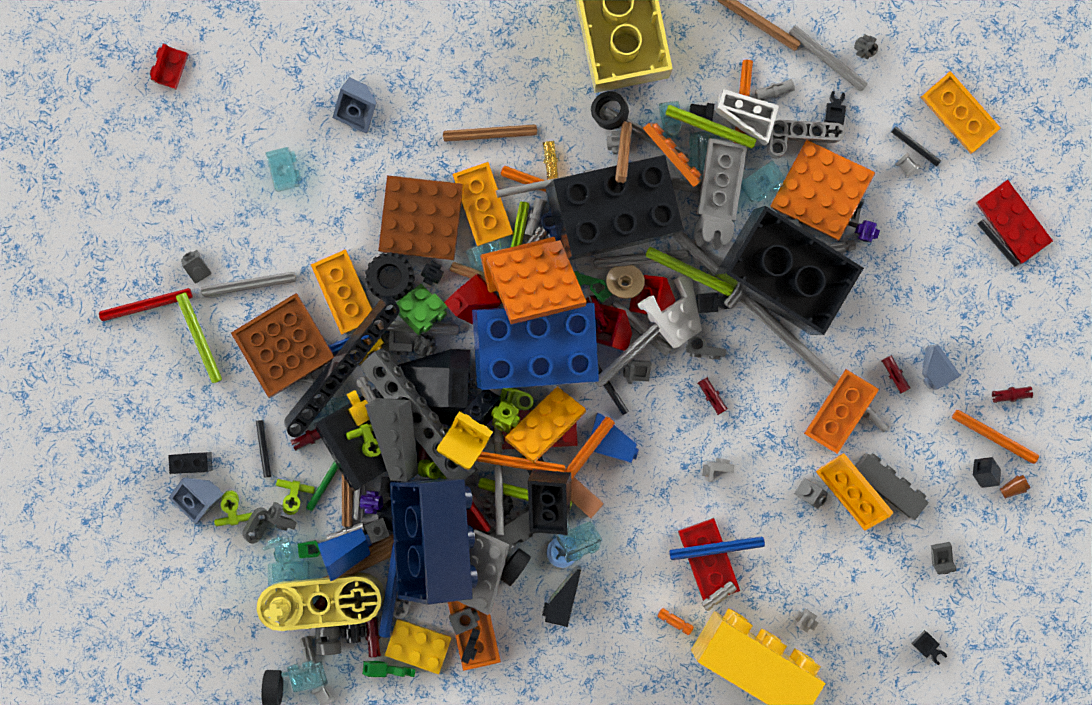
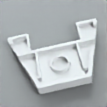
M683 274L674 279L682 298L662 312L654 295L638 303L639 308L647 312L648 319L657 324L660 328L659 332L673 348L681 346L702 331L692 279Z

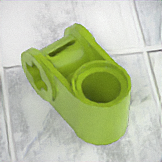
M502 388L500 394L501 402L512 403L522 410H528L533 407L534 398L531 394L520 391L517 388ZM523 396L530 398L531 402L527 407H523L520 404V399Z

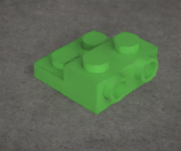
M419 284L397 302L400 309L399 316L417 335H420L423 331L424 333L428 332L434 322L437 320L441 321L447 315L448 307L435 293L432 295L422 284Z

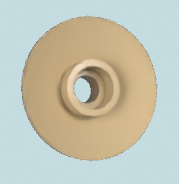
M633 265L616 266L608 272L606 285L614 296L629 299L637 296L643 290L644 276Z

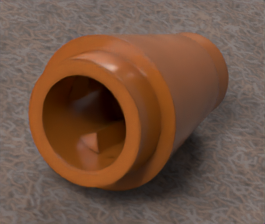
M1017 475L1000 488V491L1006 499L1026 493L1030 489V485L1024 475Z

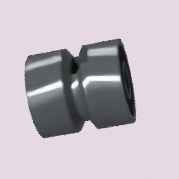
M341 626L315 628L316 638L319 639L316 643V654H340L341 642L338 638L341 636Z

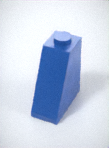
M600 413L596 415L591 436L605 419V416ZM613 425L594 452L632 463L633 459L636 460L639 449L636 448L637 444Z
M362 528L318 544L330 581L335 580L371 554L368 547L372 545L368 534L364 535Z

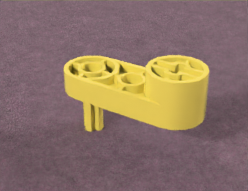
M361 572L355 575L339 576L333 581H330L329 577L284 581L272 584L261 593L257 600L256 610L261 622L266 627L277 631L361 624L370 621L380 611L384 603L385 591L383 584L377 577ZM355 581V587L352 590L344 591L348 583ZM362 581H364V582H366L367 584L371 585L372 588H369V589H368V585H366V584H361ZM359 592H361V597L377 595L375 598H366L362 604H360L359 599L344 600V598L355 597ZM322 595L325 597L328 603L327 608L324 610L315 608L313 604L314 596ZM377 605L375 610L365 614V609L368 606Z

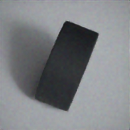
M606 91L599 94L592 102L591 115L603 129L614 130L622 126V123L628 119L629 107L620 94L614 91ZM610 101L618 102L620 104L618 115L611 120H603L599 114L602 106Z
M518 548L504 566L500 580L508 586H512L530 561L531 556Z
M265 670L261 688L262 705H281L284 686L283 672L281 670Z

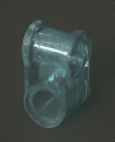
M679 101L659 103L664 136L676 139L680 134L681 121L666 116L665 112L668 105L680 108ZM673 126L675 132H671V129H669V127Z

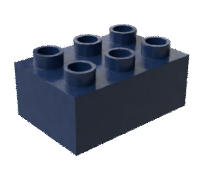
M421 479L407 482H390L398 599L428 605L473 599L472 588L477 586L478 575L475 566L470 565L469 549H472L475 545V534L473 528L467 525V510L472 506V493L470 488L465 486L464 479Z

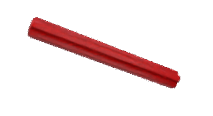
M190 288L99 311V318L101 321L111 320L178 302L176 296L182 293H186L189 299L193 298V294Z

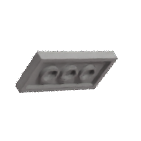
M475 529V545L472 549H469L470 565H474L476 568L478 583L476 588H472L473 599L461 600L459 602L489 615L492 612L509 544Z

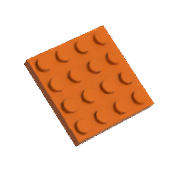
M806 140L770 207L792 219H798V222L839 241L874 178L875 172Z
M561 240L490 256L486 259L510 324L586 306V299Z

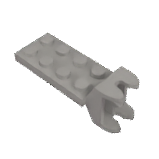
M711 138L708 140L697 215H700L694 231V240L698 247H701L705 241L709 242L712 240V246L714 250H717L722 244L727 245L733 237L735 226L733 222L736 221L747 151L746 146Z

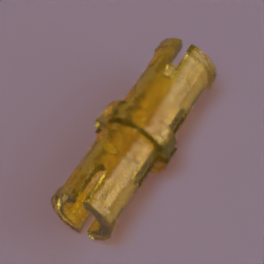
M555 141L543 142L545 157L543 164L546 166L547 180L559 178Z

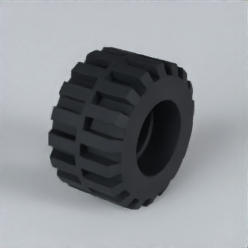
M387 252V254L382 253L378 257L375 256L373 261L369 262L368 269L365 271V282L368 285V289L379 299L385 296H391L395 301L402 299L414 286L415 276L411 264L397 253ZM387 266H394L401 272V281L394 288H385L379 281L380 272Z

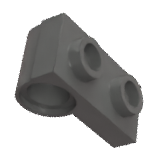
M700 335L693 336L686 344V352L690 353V357L701 358V355L705 354L709 355V359L720 360L721 356H726L725 348L707 347L706 340ZM696 338L702 341V346L699 349L692 347V341Z

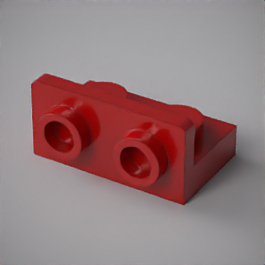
M163 43L162 47H159L157 50L156 64L150 70L151 80L176 90L189 54Z

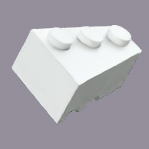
M723 89L719 95L715 112L749 136L756 138V141L765 146L769 143L779 106Z

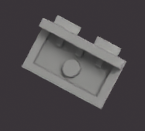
M716 458V462L707 461V465H703L702 476L705 477V480L713 482L714 470L734 473V465L730 464L728 459Z

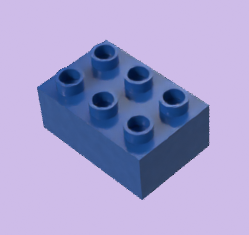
M586 302L585 307L510 324L505 308L472 310L477 387L481 390L599 382L594 303Z

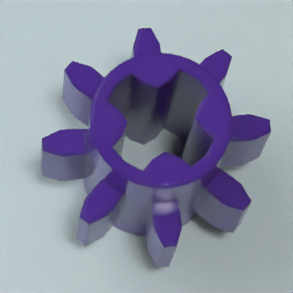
M863 220L862 224L859 223L854 233L859 235V240L872 243L873 239H878L880 230L876 228V223Z
M367 491L366 495L363 494L361 496L360 507L365 509L364 513L377 514V510L382 509L383 497L378 496L379 492Z

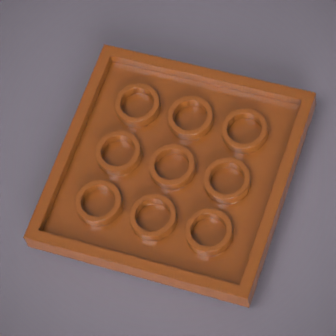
M387 175L378 251L455 260L463 184Z
M297 293L231 332L268 398H272L328 364L335 357Z

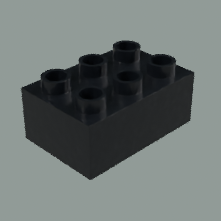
M665 155L628 163L625 183L615 180L616 165L553 179L545 187L558 241L561 240L569 261L673 237L684 231Z
M763 206L752 211L715 276L809 335H825L864 268L769 207Z

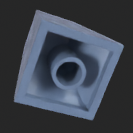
M349 77L340 88L332 117L366 134L368 133L377 104L367 85Z
M938 344L926 347L922 375L925 378L923 382L929 389L938 390L961 376Z
M183 478L168 498L193 523L197 524L220 500L223 493L210 480Z

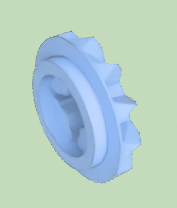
M566 537L555 538L547 547L548 560L559 568L572 565L577 558L575 543ZM568 546L565 551L568 558L562 555L557 559L556 557L559 552L555 547L563 549Z

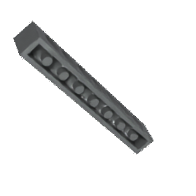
M381 348L372 353L359 365L385 399L405 400V398L411 400L414 436L447 479L465 480L477 470L475 463L471 469L466 470L460 465H455L452 460L437 452L438 445L449 429L444 427L439 421L438 415L428 407L426 400L417 393L413 383L406 379L402 369L395 365L387 351ZM382 367L386 370V374L382 372ZM394 382L397 384L398 390L394 387ZM417 413L421 415L422 420L418 418ZM429 428L433 430L434 435L430 433Z

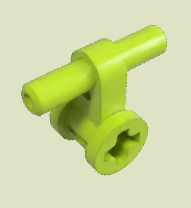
M371 424L360 425V428L346 433L348 440L363 436L362 452L365 456L374 457L381 453L377 439H374L371 433L373 431ZM371 445L376 446V449L373 451L368 450Z
M423 459L418 463L420 476L431 479H438L439 477L440 479H447L435 462Z
M277 479L276 482L278 487L291 489L290 494L285 496L282 504V510L287 515H294L299 511L300 499L297 497L298 491L313 494L315 490L314 486L300 484V481L296 480L291 482ZM290 501L294 502L292 508H288Z
M229 490L223 494L221 509L228 513V517L215 519L214 524L216 527L229 524L231 526L239 525V522L248 521L251 517L252 512L237 515L239 495L235 491Z

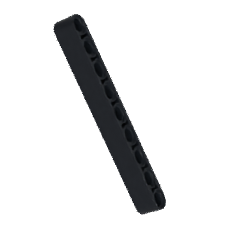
M385 296L379 300L286 416L284 424L289 436L299 437L305 432L399 315L400 309L393 297ZM393 305L391 309L385 310L387 306ZM381 320L379 324L373 325L375 321ZM369 335L367 339L362 340L363 336ZM357 350L356 353L349 354L351 351ZM340 365H345L344 368L337 369ZM328 380H333L331 383L326 384ZM321 394L319 398H314L316 395ZM310 409L308 412L302 413L304 410Z

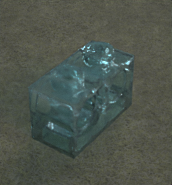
M502 238L466 250L471 267L482 266L481 254L505 249L506 245Z

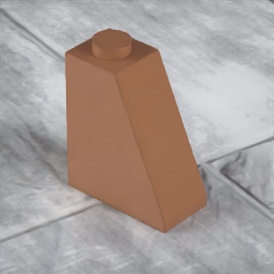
M574 477L571 480V501L588 517L592 518L604 503Z

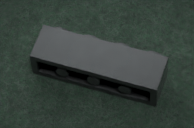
M865 453L855 467L877 493L907 517L916 520L929 503L925 499L927 496L918 489L914 491L910 487L911 483L905 478L899 479L895 475L896 471L888 465L886 467L883 466L878 456L873 453L871 455Z

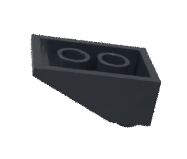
M532 470L528 478L529 532L568 535L572 491L571 472Z
M576 565L551 595L548 603L544 602L542 616H545V622L568 627L581 574V566Z

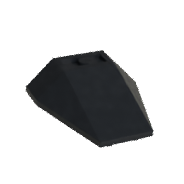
M449 349L396 365L402 369L406 379L413 383L417 393L426 400L428 407L438 415L441 423L452 426L459 411L462 413L468 407L469 349ZM394 382V387L398 390V386Z

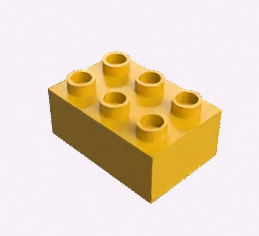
M730 608L727 609L724 616L716 611L712 613L691 648V652L698 663L767 705L814 704L826 683L817 675L821 666L814 662L813 658L794 648L790 656L785 654L784 651L787 645L763 628L760 629L757 636L750 633L753 625L748 622V619Z

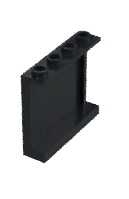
M376 388L373 389L376 398H384ZM363 395L359 397L360 402L365 400ZM350 402L313 425L350 489L356 491L362 485L386 472L387 469L381 453L374 457H367L363 454L362 445L364 439L362 435L348 440L346 433L360 428L356 425L348 410L353 407ZM370 420L363 423H367L368 425L371 424ZM372 431L373 438L376 439L375 433ZM371 445L368 450L373 451L376 449V446Z

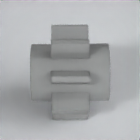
M621 130L611 131L612 136H607V149L612 150L613 154H618Z
M804 609L803 612L798 610L794 616L797 620L795 625L805 632H808L809 629L814 631L818 625V622L815 621L817 615L807 609Z

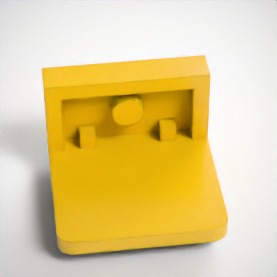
M459 411L451 428L438 445L437 452L469 470L487 445L493 432L487 426L479 424L469 415Z

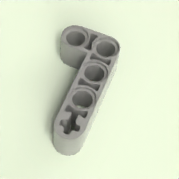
M776 120L773 128L778 125L782 128L783 132L782 134H777L772 129L769 143L767 144V152L772 158H780L787 150V140L837 143L845 136V128L839 123ZM793 127H799L802 131L801 135H795ZM812 128H818L821 133L820 136H814ZM836 129V133H839V135L835 137V134L830 132ZM774 144L779 145L782 149L781 153H775L772 146Z

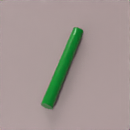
M335 461L306 507L308 510L313 512L339 469Z

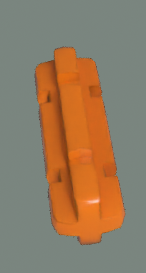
M664 608L658 613V618L663 621L666 620L668 624L678 630L681 629L687 635L691 634L694 627L688 622L685 623L684 620L672 613L670 614Z

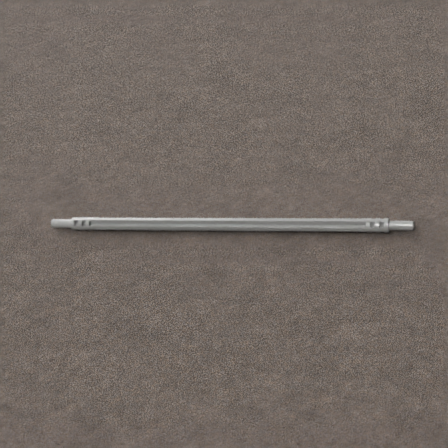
M683 231L673 237L715 278L723 281L715 276L719 265ZM744 294L740 301L827 383L834 387L839 377L760 303ZM868 406L863 416L868 421L871 420L882 432H885L889 427Z

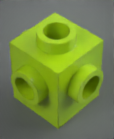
M502 401L499 407L495 406L491 413L493 417L492 426L509 434L512 427L515 428L520 420V417H518L519 409L512 403Z

